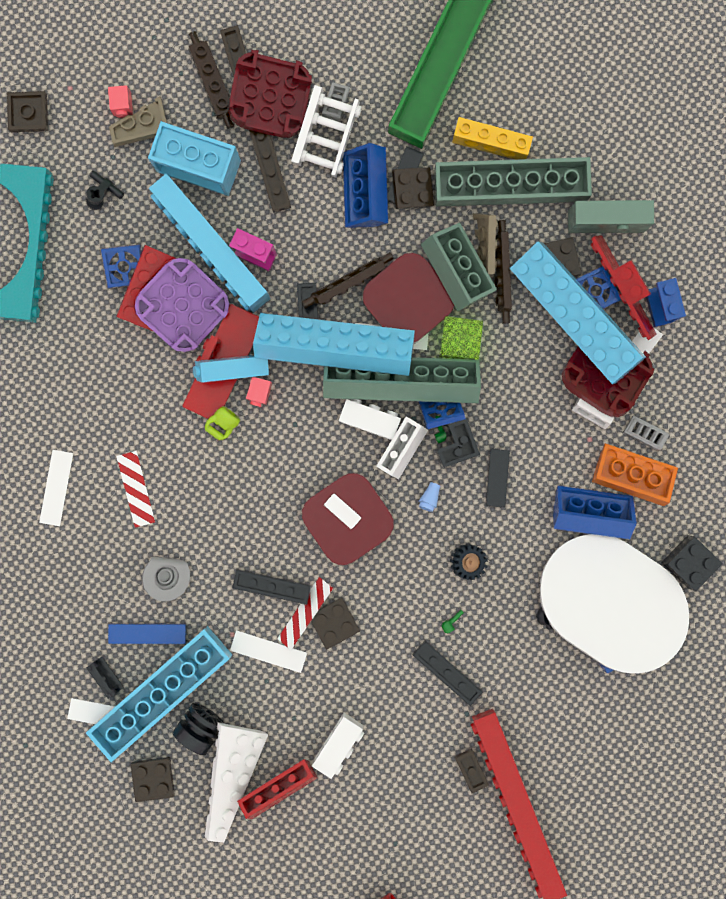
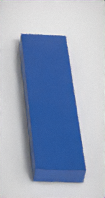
M108 624V644H186V624Z

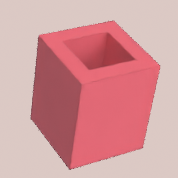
M128 86L108 87L109 106L112 114L118 118L133 115L132 95Z
M252 377L246 397L251 405L261 407L262 404L267 405L272 382Z

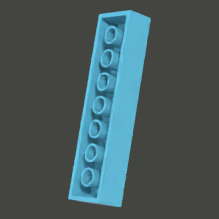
M167 173L149 187V190L152 192L150 197L161 210L164 209V214L173 225L177 223L175 227L185 239L189 237L187 241L197 253L202 252L200 256L210 268L212 266L215 267L212 269L222 282L226 280L225 286L234 297L239 296L237 300L246 311L250 309L254 313L271 299L268 292Z
M538 241L510 268L611 384L617 383L646 358L544 243Z
M260 313L253 341L254 357L409 376L415 331Z
M207 626L91 727L86 734L110 762L114 761L231 658L232 653Z

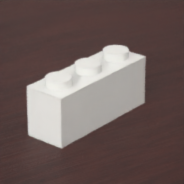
M346 399L339 422L389 440L393 439L401 418L397 417L398 413L389 410L385 413L379 411L380 407L369 404L368 407L362 405V401L359 399Z
M405 417L376 467L399 479L428 430L410 418Z
M343 713L315 756L312 767L332 779L334 774L338 775L343 767L341 763L352 754L354 750L352 746L355 741L359 742L363 737V725L346 713Z

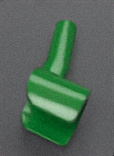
M438 426L439 432L434 434L438 444L446 440V433L442 426Z
M462 610L450 620L442 623V629L445 633L448 634L455 630L452 624L464 613Z

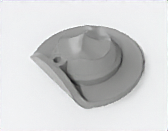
M152 557L142 574V583L145 591L158 601H171L178 598L185 592L190 581L188 563L184 560Z

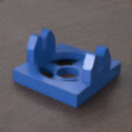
M141 244L101 249L108 288L129 285L128 273L136 267L137 262L127 260L125 252L132 254L138 261L142 252ZM118 253L119 260L116 264L112 265L111 258ZM125 261L128 263L129 269L127 272L120 271L118 267L119 262ZM117 270L122 274L123 280L116 278L114 271Z
M603 266L576 279L581 285L587 280L589 284L587 292L597 300L603 309L621 301L616 287L610 280L608 271ZM593 277L601 278L602 285L595 283ZM592 286H598L601 289L599 296L591 294ZM604 290L609 294L606 302L602 297Z
M419 401L426 429L465 419L460 403ZM440 405L446 406L443 410L436 409ZM455 408L454 414L447 415L446 412L449 409ZM437 413L440 414L441 417L435 419L429 416L428 414Z

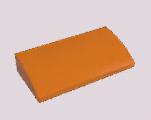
M605 443L592 482L661 506H666L671 500L678 467Z

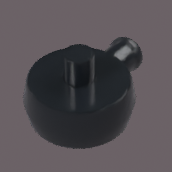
M540 608L536 614L538 623L546 626L548 630L552 629L544 610Z

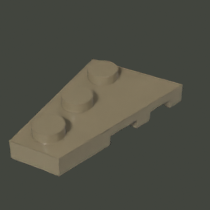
M161 96L157 97L155 102L150 105L142 106L140 111L135 114L127 115L109 126L114 147L156 136L160 121L167 123Z
M473 213V220H477L478 229L475 230V237H478L480 241L477 254L488 274H495L497 266L495 250L497 248L496 229L498 227L496 215Z

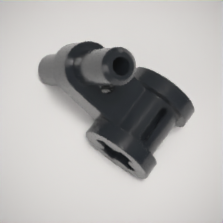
M94 170L90 173V177L100 184L99 186L89 187L86 192V204L90 209H101L104 204V196L108 191L122 199L124 193L114 186L111 180L102 177Z

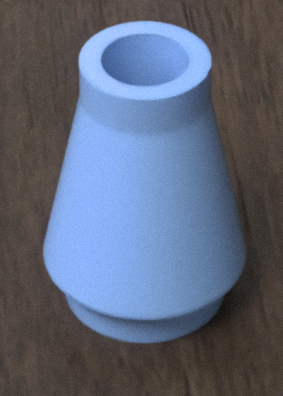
M430 482L419 500V507L421 509L433 512L434 508H437L440 485Z

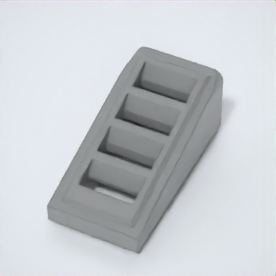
M332 82L327 97L346 103L350 87ZM334 92H337V93H341V94H344V95L341 96V95H337V94H333V93H334ZM324 105L322 117L341 122L344 111Z
M634 415L624 430V433L655 451H660L669 437L667 432ZM638 423L639 426L637 430L635 431V433L632 432L635 424ZM643 427H645L646 430L644 431L643 435L640 436L639 434L641 430L643 429ZM650 431H652L653 434L651 435L650 439H646ZM657 435H659L660 437H659L657 443H656V444L653 443V442L655 441Z

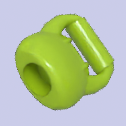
M222 406L206 421L205 431L217 440H224L239 425L240 418L233 411ZM214 422L226 431L225 434H222L210 424Z

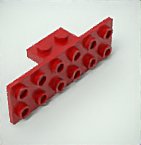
M603 236L592 237L593 243H591V246L602 257L600 261L604 269L609 270L612 275L610 280L615 287L618 286L622 302L624 304L627 303L631 309L629 314L634 321L637 320L641 336L643 338L646 337L647 340L652 339L657 333L639 302L651 293L634 262L630 260L619 266Z
M230 304L228 313L223 318L215 337L211 335L210 339H206L203 345L205 350L202 356H198L196 361L249 356L253 347L259 316ZM195 378L182 405L183 408L209 419L220 407H225L237 379L199 382Z

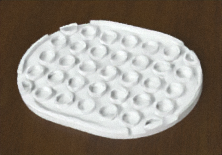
M594 534L579 536L561 545L550 556L544 566L540 579V601L550 625L563 639L605 667L623 673L649 672L669 662L682 647L689 627V608L681 586L668 570L628 543L616 537Z

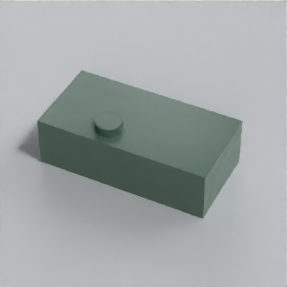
M654 200L575 201L568 210V233H644L654 224Z
M460 223L432 234L421 243L424 252L457 311L486 298L497 290Z

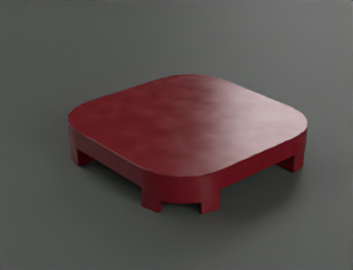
M251 50V52L239 57L236 63L229 101L231 120L237 126L247 130L281 138L296 136L301 131L305 118L312 75L309 74L303 63L296 60V63L276 59L258 54L259 50Z
M406 253L398 257L366 285L363 292V305L381 327L414 330V344L418 343L420 339L446 319L454 308L452 300L433 267L425 258L415 253Z
M577 346L563 369L562 381L571 393L610 417H620L625 415L635 405L636 400L655 369L649 359L650 354L644 351L643 354L646 358L617 383L611 384L580 347Z
M349 473L340 477L312 496L302 509V519L305 526L327 558L338 565H348L385 541L391 535L394 528L392 515L370 482L364 476L357 473ZM333 494L338 496L361 517L352 529L324 506Z

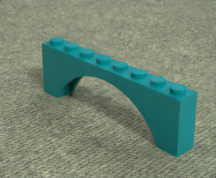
M0 163V184L11 191L20 202L29 228V244L25 260L15 277L0 290V319L36 323L40 315L38 301L42 296L40 283L44 277V270L42 269L43 261L46 258L44 245L48 240L46 226L50 221L48 207L52 202L50 188L54 183L52 173L44 167Z

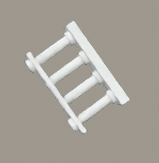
M314 85L291 161L301 166L302 162L308 161L332 169L331 175L337 178V174H341L343 170V155L355 117L359 118L362 106H359L360 102L358 99L354 100L352 106L325 97L322 87ZM324 104L350 113L347 124L319 116V113H317L319 105L322 106ZM318 123L344 132L341 143L314 135V132H311L313 125ZM313 142L337 150L336 161L333 162L309 154L306 151L307 144Z

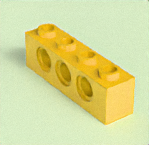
M459 117L452 143L519 160L528 157L533 136Z

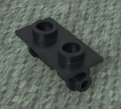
M100 657L86 667L108 699L124 688L103 657Z

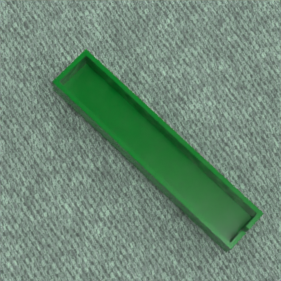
M448 0L390 121L388 134L423 149L493 0Z

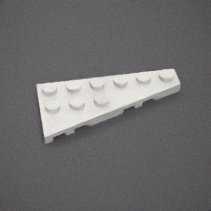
M218 723L217 729L219 734L215 742L217 751L216 757L213 760L212 795L209 797L210 813L207 815L205 838L208 841L224 843L239 807L237 801L243 798L268 734L265 731Z

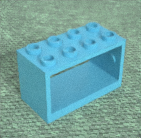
M160 121L148 156L149 161L158 173L164 175L167 173L170 177L226 196L230 194L241 162L235 146Z

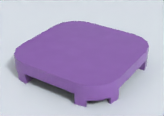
M176 258L167 262L137 295L134 306L136 314L141 321L176 351L186 352L196 349L214 327L226 317L229 301L225 292L199 269L195 263L188 259Z

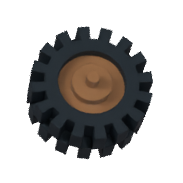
M466 544L456 548L455 553L452 552L451 556H453V559H450V562L453 565H451V569H454L453 572L459 577L466 580H475V578L481 577L480 574L485 573L483 569L488 566L485 564V562H488V558L484 557L486 553L482 552L481 548Z

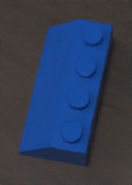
M368 143L345 151L343 155L345 227H377L388 224L386 147Z
M557 486L553 511L554 529L631 539L637 524L633 496Z

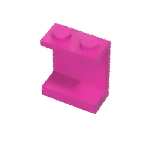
M238 228L229 247L236 249L235 255L238 258L268 272L277 256L273 244Z

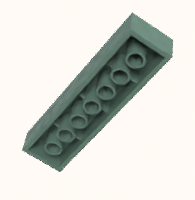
M590 157L436 162L434 168L436 207L588 201L592 196Z
M412 357L409 376L324 366L323 398L479 403L481 391L479 360Z

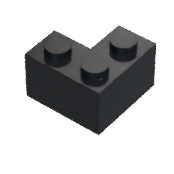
M467 418L447 425L453 444L435 450L442 468L480 455Z

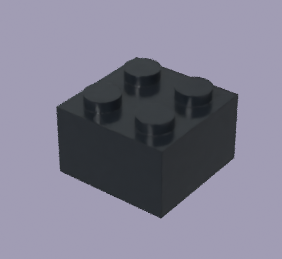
M689 535L661 562L688 589L697 591L723 564L695 536Z

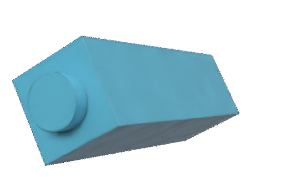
M254 355L195 361L193 375L199 382L269 375L268 359L255 358Z

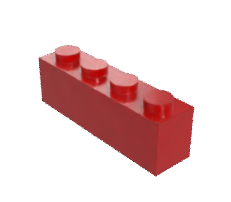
M303 759L237 802L245 818L254 819L318 777L310 762Z

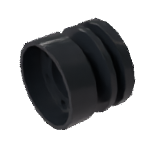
M192 703L188 708L189 711L184 714L186 720H180L172 733L176 740L188 750L199 755H206L214 743L212 738L218 737V723H225L210 709L198 703Z

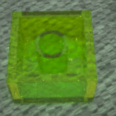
M445 316L442 326L439 357L478 360L483 321Z

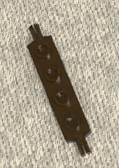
M190 32L189 36L193 44L189 46L188 50L216 119H223L226 128L230 129L234 127L229 115L230 98L207 41H199L197 32Z
M499 220L498 233L496 235L497 248L495 250L497 261L494 280L495 287H497L495 304L498 306V312L502 313V324H509L512 309L509 233L506 231V220Z
M389 252L382 257L375 258L311 294V297L301 301L303 307L306 309L314 303L327 304L336 295H343L348 292L349 288L363 284L365 279L377 276L381 270L386 268V263L394 260L393 255Z

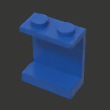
M676 278L657 282V287L649 289L651 294L646 297L653 327L670 324L686 316Z

